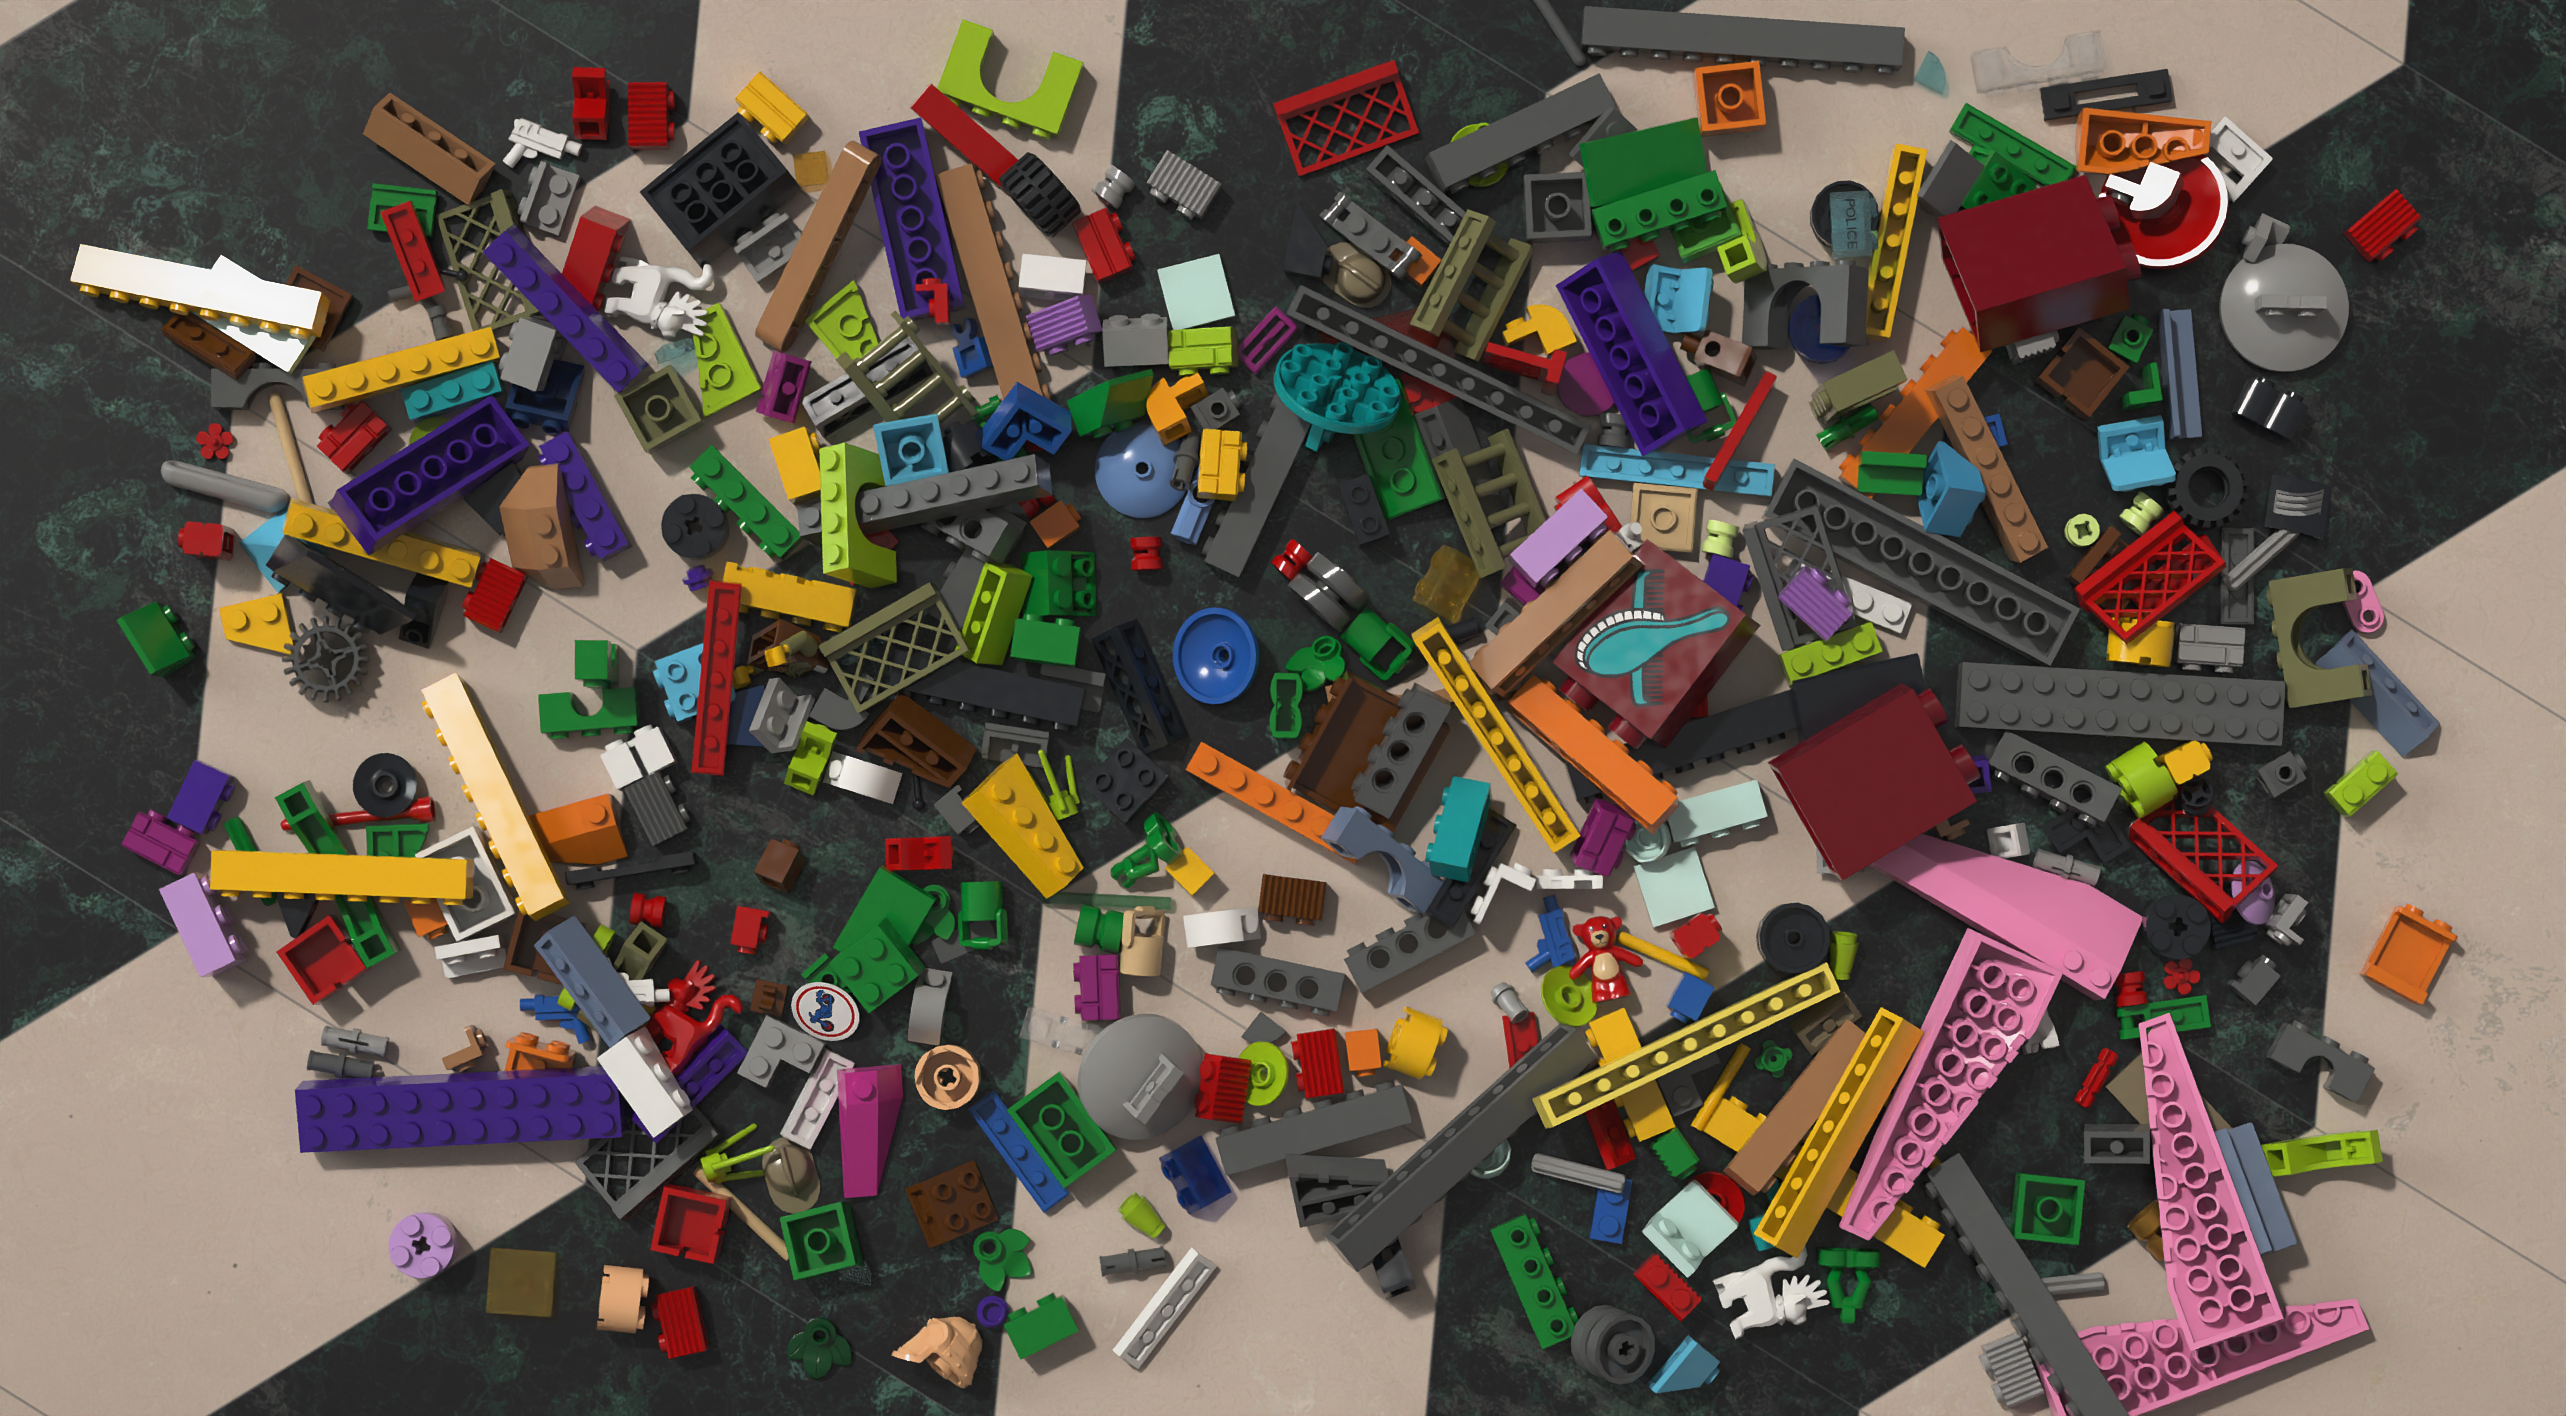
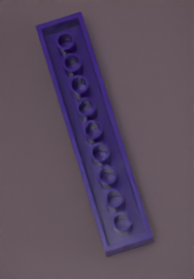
M602 1066L302 1081L295 1089L300 1153L622 1137L627 1129L625 1097Z

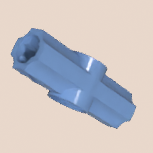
M1199 466L1170 533L1177 540L1195 546L1215 502V499H1209L1205 503H1199L1193 498L1192 493L1198 489Z

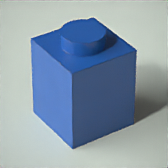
M1684 972L1666 1005L1672 1009L1670 1015L1686 1024L1689 1019L1697 1021L1715 987Z

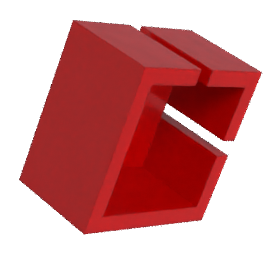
M328 915L276 952L312 1005H320L343 989L341 984H350L372 968H366L354 944L348 945L347 942L351 940L350 935L336 915Z
M671 1183L664 1186L650 1250L680 1256L685 1252V1248L689 1247L691 1249L686 1251L685 1258L714 1264L720 1258L725 1231H720L719 1229L727 1225L732 1197Z

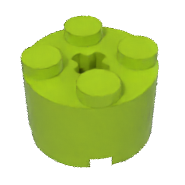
M2146 742L2137 745L2105 766L2110 778L2114 782L2118 781L2122 788L2121 800L2127 807L2131 806L2139 819L2146 817L2178 796V790L2164 765L2161 767L2155 759L2158 757L2157 754Z

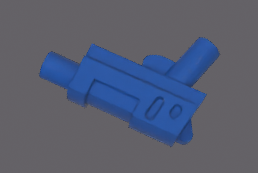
M1555 894L1543 898L1547 913L1538 915L1545 939H1539L1537 942L1539 954L1525 962L1531 973L1550 961L1553 968L1564 963L1572 965L1575 963V957H1577L1572 939L1568 935L1564 922L1563 908L1559 909Z
M538 994L534 998L520 999L521 1012L535 1011V1020L561 1019L560 1026L562 1028L574 1029L578 1044L591 1041L586 1024L577 1018L581 1010L578 1005L571 1012L557 1004L559 996Z

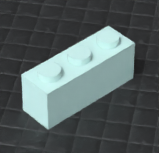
M1753 780L1678 801L1679 807L1670 815L1666 823L1672 835V843L1680 841L1681 847L1699 843L1698 836L1711 833L1713 839L1731 834L1729 827L1742 824L1743 830L1762 825L1760 819L1768 816L1758 781Z

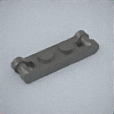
M1342 192L1335 196V203L1329 210L1324 209L1319 215L1326 224L1400 280L1408 274L1406 271L1413 262L1417 263L1422 257L1421 253L1386 228ZM1346 210L1350 214L1342 222L1338 218ZM1401 252L1402 256L1397 260V262L1393 261L1395 257Z

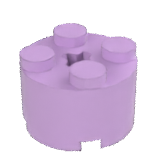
M420 1212L405 1217L395 1226L389 1239L391 1261L401 1272L414 1278H428L443 1272L452 1265L459 1251V1239L452 1223L443 1215L435 1212ZM426 1237V1243L431 1248L421 1252V1246L418 1245V1241Z

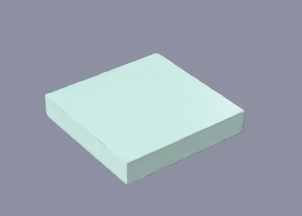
M1219 254L1157 270L1173 330L1190 329L1235 317Z
M1695 847L1664 856L1658 861L1633 866L1653 928L1715 908Z

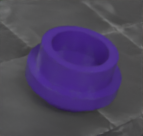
M699 565L687 570V576L682 581L684 585H688L689 591H695L709 586V580H713L712 575L714 572L712 568L705 569L704 565Z
M988 1296L978 1304L977 1317L984 1326L997 1328L1002 1326L1008 1319L1009 1307L1001 1297Z

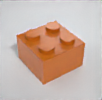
M1759 61L1694 69L1693 82L1701 137L1764 130L1766 116Z

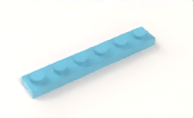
M1583 444L1579 477L1589 476V478L1708 490L1703 487L1702 483L1715 458L1666 452H1653L1642 456L1638 449ZM1731 460L1714 491L1771 497L1775 464Z

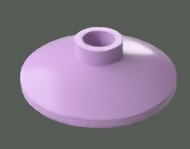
M2254 861L2245 862L2246 874H2260L2265 870ZM2241 863L2236 867L2233 874H2241ZM2270 877L2236 907L2240 915L2250 924H2264L2273 914L2275 894ZM2234 880L2231 883L2233 898L2242 891L2241 881ZM2246 881V886L2252 881Z

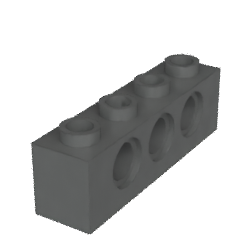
M1386 145L1367 167L1366 175L1447 245H1450L1466 212Z
M986 510L957 515L955 521L949 524L950 517L924 522L920 526L938 536L940 531L948 535L945 541L963 550L965 545L972 548L971 555L988 564L990 559L1002 564L1020 530ZM982 527L980 535L974 538L975 531Z
M1414 683L1411 690L1407 688L1403 692L1398 706L1401 708L1395 718L1391 716L1388 719L1382 732L1385 734L1380 746L1377 744L1373 746L1367 758V762L1370 763L1364 774L1360 772L1357 775L1351 788L1354 790L1355 802L1388 819L1451 709L1448 699L1417 683ZM1412 715H1420L1423 717V722L1419 727L1411 728L1406 725L1407 719ZM1396 743H1404L1408 746V749L1403 755L1397 756L1390 752L1392 746ZM1381 771L1392 773V778L1387 783H1379L1375 780V777Z
M2007 730L1989 761V771L1992 772L1991 776L2004 784H2009L2011 781L2021 786L2020 791L2035 799L2041 796L2049 800V805L2055 810L2062 813H2067L2069 810L2079 815L2078 820L2092 828H2095L2096 825L2104 828L2122 793L2121 787ZM2027 760L2032 763L2034 769L2028 774H2021L2016 770V764L2019 761ZM2049 775H2057L2062 779L2063 783L2059 788L2051 789L2045 785L2044 780ZM2084 789L2091 794L2092 798L2087 803H2079L2074 799L2073 794L2077 790Z
M1465 911L1452 931L1446 928L1444 936L1438 939L1431 937L1428 933V925L1433 919L1429 916L1423 917L1422 913H1418L1404 920L1405 928L1395 932L1393 927L1375 935L1378 942L1368 947L1362 942L1346 950L1349 957L1345 958L1344 961L1361 994L1476 935ZM1406 934L1413 935L1418 942L1416 950L1412 953H1404L1399 947L1400 938ZM1377 949H1383L1389 955V962L1383 968L1374 967L1370 961L1372 952Z
M1218 947L1211 985L1217 986L1216 993L1235 996L1236 990L1247 992V999L1266 1003L1267 997L1280 999L1279 1006L1298 1010L1299 1004L1312 1006L1310 1013L1329 1016L1330 1010L1337 1012L1345 974ZM1242 966H1249L1255 972V979L1249 985L1240 984L1236 978V973ZM1273 973L1283 974L1287 980L1285 989L1280 992L1272 991L1268 986L1270 975ZM1308 979L1315 981L1318 985L1317 995L1310 999L1304 998L1299 992L1300 984Z

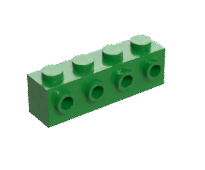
M1716 170L1593 209L1591 216L1602 249L1610 248L1611 252L1614 253L1629 248L1630 241L1641 238L1642 243L1660 238L1661 231L1671 228L1673 233L1686 230L1691 227L1690 222L1703 219V222L1707 223L1722 217L1721 212L1726 210L1727 204Z
M712 444L689 466L694 472L690 478L703 491L709 487L717 495L713 501L726 514L732 510L740 518L736 524L748 536L754 532L762 540L759 547L772 559L777 555L784 560L804 540L800 537L799 530Z
M1524 1213L1490 1228L1542 1350L1572 1337L1575 1325L1579 1319L1573 1307L1566 1308L1562 1297L1568 1294L1561 1278L1554 1279L1549 1267L1555 1264L1548 1248L1541 1249L1536 1237L1541 1236V1232L1535 1219L1531 1218L1528 1220Z

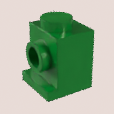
M2135 313L2131 317L2123 316L2106 348L2123 362L2134 366L2137 364L2154 331L2147 327L2150 321ZM2128 331L2136 332L2138 336L2136 342H2130L2127 339Z
M824 953L801 974L809 983L823 982V977L830 974L834 977L833 985L843 989L848 994L851 992L829 964L833 958L828 953Z

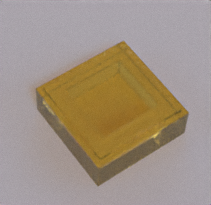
M825 151L793 155L796 182L800 187L827 183L829 176Z

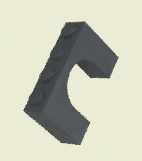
M1845 259L1836 260V265L1831 266L1830 262L1811 261L1810 267H1804L1803 263L1797 262L1784 263V268H1778L1776 264H1767V271L1745 280L1742 343L1757 350L1787 349L1788 315L1791 303L1803 288L1811 285L1816 290L1821 303L1820 344L1836 347L1865 346L1869 268L1856 266L1855 260Z

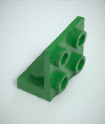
M1973 145L1969 154L1985 167L1959 209L1966 210L2034 190L2036 183L1996 151Z

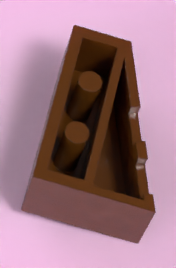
M901 691L866 729L855 751L862 754L868 751L883 757V762L893 765L895 762L912 769V774L950 788L967 769L977 750L971 743Z

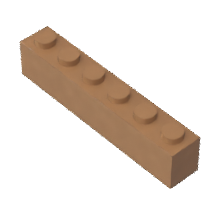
M1952 375L1926 389L1925 391L1955 451L1980 470L1982 482L1986 486V496L1981 504L2009 560L2021 563L2047 549L2048 546L1964 377Z
M1611 530L1599 535L1593 541L1592 547L1582 556L1573 559L1568 569L1559 578L1551 580L1546 585L1545 591L1536 600L1528 602L1522 608L1521 614L1512 622L1503 625L1498 631V635L1489 644L1480 647L1469 664L1492 691L1504 697L1644 564L1627 544Z
M1849 1019L1841 1023L1723 1171L1751 1195L1754 1196L1760 1190L1766 1193L1777 1180L1773 1175L1780 1165L1786 1168L1797 1155L1793 1151L1800 1140L1803 1143L1807 1140L1814 1127L1813 1124L1821 1115L1866 1033Z

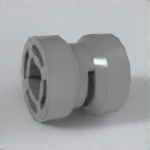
M1111 165L1105 172L1106 178L1102 182H1098L1092 189V192L1117 210L1123 203L1122 197L1124 194L1131 192L1136 183L1121 170Z

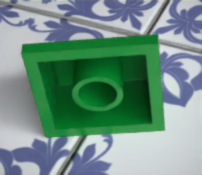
M1152 369L1107 380L1067 400L1066 402L1079 436L1093 434L1095 439L1111 433L1112 428H1115L1116 433L1134 427L1133 420L1145 414L1147 397L1149 396L1154 376Z
M155 601L116 620L150 675L164 678L196 658L192 652V649L195 648L193 641L185 631L183 633L179 631L175 624L178 618L168 604L164 606L162 603Z

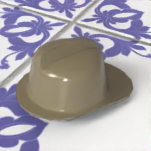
M1340 242L1328 248V255L1333 256L1330 274H1324L1323 282L1331 290L1360 308H1372L1380 305L1387 298L1391 290V277L1388 270L1352 243Z
M785 1137L773 1141L770 1145H773L775 1150L763 1155L762 1167L769 1194L774 1204L782 1211L791 1214L811 1209L817 1202L820 1194V1180L810 1149Z

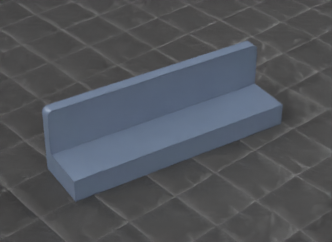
M2162 309L2157 313L2168 440L2201 438L2202 427L2191 309L2175 311Z
M2351 629L2332 649L2317 660L2316 665L2333 669L2357 664H2368L2373 695L2349 700L2401 756H2405L2426 740L2440 723Z
M575 916L547 931L534 945L609 1048L650 1020L648 1013Z
M2247 1123L2230 1130L2224 1128L2215 1131L2216 1139L2260 1256L2263 1257L2296 1245L2297 1240L2253 1124Z

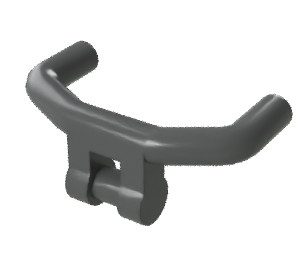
M409 286L387 291L390 303L413 298ZM432 297L420 300L419 302L428 312L435 340L439 341L453 337L452 329L446 322L445 316L447 312L445 305L438 306Z

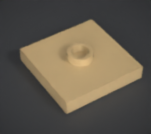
M1633 483L1630 523L1638 522L1642 526L1640 538L1643 543L1648 539L1663 551L1692 553L1698 489Z

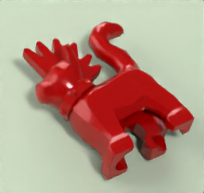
M699 960L694 963L685 979L681 980L674 977L668 981L670 1002H662L657 1006L646 1025L657 1046L665 1037L673 1042L672 1048L669 1051H663L661 1054L669 1069L675 1075H678L690 1061L692 1055L706 1044L709 1035L716 1031L723 1021L724 1011L727 1007H731L737 1014H740L743 1010L741 1000L733 994L722 995L713 1003L710 1014L705 1021L699 1022L687 1015L690 1007L705 1011L702 1003L711 1002V999L705 995L717 990L715 986H708L716 976L714 974L706 976L710 967L705 965L700 969L702 962Z

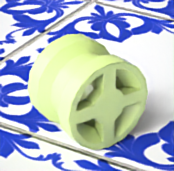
M2079 514L2067 522L2064 529L2067 541L2072 546L2078 548L2086 547L2095 542L2100 532L2097 520L2087 514Z

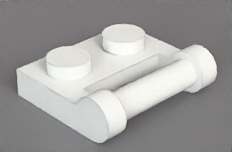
M2226 116L2211 131L2209 148L2243 177L2236 184L2217 167L2225 182L2228 198L2235 202L2273 158Z

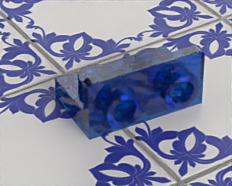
M1201 1135L1159 1157L1162 1173L1173 1184L1177 1192L1178 1203L1183 1209H1186L1188 1214H1192L1231 1193L1227 1182Z

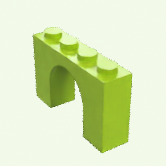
M962 19L937 89L958 107H960V104L972 107L971 112L975 115L987 119L990 118V115L1003 119L1002 124L1018 130L1021 125L1033 129L1032 135L1045 140H1050L1051 136L1059 138L1084 70V63L1053 51L1042 83L1032 96L1019 102L999 100L986 90L982 82V68L994 37L993 29Z
M845 442L819 449L823 574L868 588L897 583L896 551L877 546L868 541L859 528L855 514L857 492L886 487L879 454Z

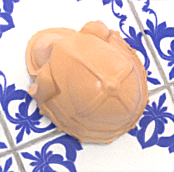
M961 1317L932 1318L928 1320L927 1327L924 1326L912 1339L902 1347H899L897 1351L893 1350L891 1356L921 1363L926 1358L930 1366L939 1375L960 1388H966L972 1384L973 1374L977 1368L978 1357L982 1350V1339L976 1329V1325L969 1323Z

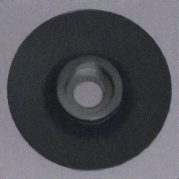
M380 753L367 758L358 767L353 778V793L356 801L366 812L378 817H391L403 812L410 806L417 792V777L414 769L405 759L391 753ZM386 781H391L393 785L389 792L382 791V784Z

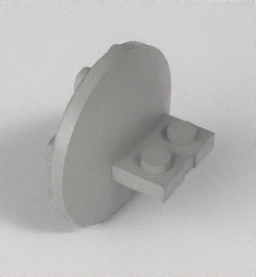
M2275 244L2263 247L2254 263L2243 258L2232 269L2221 291L2219 315L2227 340L2242 358L2268 371L2294 372L2315 365L2328 356L2337 346L2347 326L2349 300L2341 276L2326 258L2303 246Z
M1137 1014L1117 1020L1095 1037L1081 1061L1078 1073V1091L1085 1111L1102 1130L1123 1139H1147L1170 1130L1188 1114L1194 1105L1196 1095L1199 1093L1201 1081L1199 1068L1202 1063L1199 1048L1192 1036L1183 1027L1164 1016Z

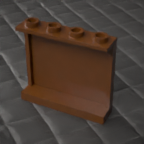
M1346 670L1343 678L1338 676L1335 679L1329 692L1333 696L1328 705L1322 704L1314 718L1317 724L1313 732H1307L1301 740L1298 748L1301 750L1298 759L1296 761L1291 760L1283 774V777L1286 778V789L1291 791L1294 788L1336 811L1340 807H1361L1371 814L1370 820L1373 823L1382 825L1394 833L1451 730L1449 724L1444 721L1389 819L1355 802L1354 790L1351 789L1352 784L1360 772L1365 773L1370 764L1367 762L1370 751L1375 744L1380 746L1385 737V734L1382 732L1388 719L1391 716L1395 718L1401 707L1398 706L1399 697ZM1412 715L1407 719L1406 725L1411 728L1419 727L1423 722V717ZM1396 743L1392 746L1390 752L1400 756L1407 751L1408 746L1404 743ZM1381 771L1376 775L1375 780L1379 783H1387L1392 778V773Z

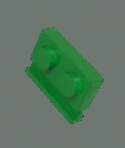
M372 183L373 191L367 230L388 233L380 212L412 200L426 237L433 238L438 191Z

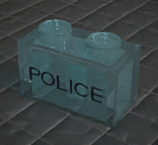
M1869 190L1830 193L1832 260L1871 258L1872 250H1878L1877 230H1871V218L1876 217V198H1869Z

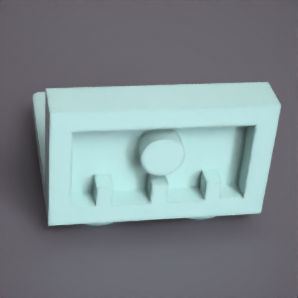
M1692 1180L1649 1220L1642 1233L1688 1278L1697 1270L1702 1260L1737 1229L1739 1223L1697 1180Z

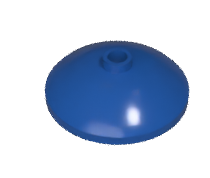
M1206 608L1191 615L1179 629L1173 646V665L1177 679L1189 695L1204 703L1224 704L1240 697L1252 684L1259 665L1258 642L1249 623L1238 613L1226 608ZM1226 651L1229 653L1228 661L1225 659Z

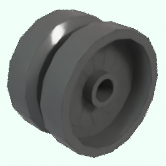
M1316 552L1307 563V568L1318 579V582L1315 583L1305 574H1297L1287 586L1322 619L1341 632L1351 618L1349 613L1339 604L1340 601L1354 610H1360L1370 597L1345 570L1336 563L1333 564L1319 552Z
M1609 1305L1595 1306L1585 1312L1576 1323L1571 1337V1352L1576 1364L1585 1372L1621 1385L1632 1383L1641 1377L1650 1366L1655 1352V1337L1650 1325L1641 1317Z

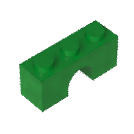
M575 640V680L583 682V687L591 688V690L611 689V684H619V645L611 644L608 640Z
M638 688L602 689V707L592 716H583L578 712L575 706L574 693L538 694L541 733L549 734L550 740L569 738V732L579 731L582 732V737L601 736V730L614 729V734L633 733V727H641Z

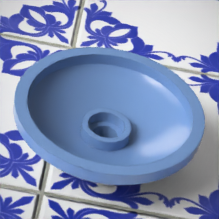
M1137 422L1133 423L1134 427L1118 433L1114 431L1104 441L1096 457L1095 478L1101 495L1116 511L1133 518H1152L1171 510L1186 493V489L1178 491L1170 486V479L1175 467L1173 458L1175 452L1180 448L1181 440L1178 438L1163 446L1152 423ZM1139 463H1146L1148 465L1147 473L1139 474L1136 471L1137 465Z

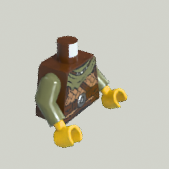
M782 619L759 631L752 637L746 666H739L733 672L732 684L734 689L750 685L749 674L756 676L765 670L791 678H799L811 670L822 674L825 673L829 668L830 662L820 652L819 645H821L822 641L820 636Z

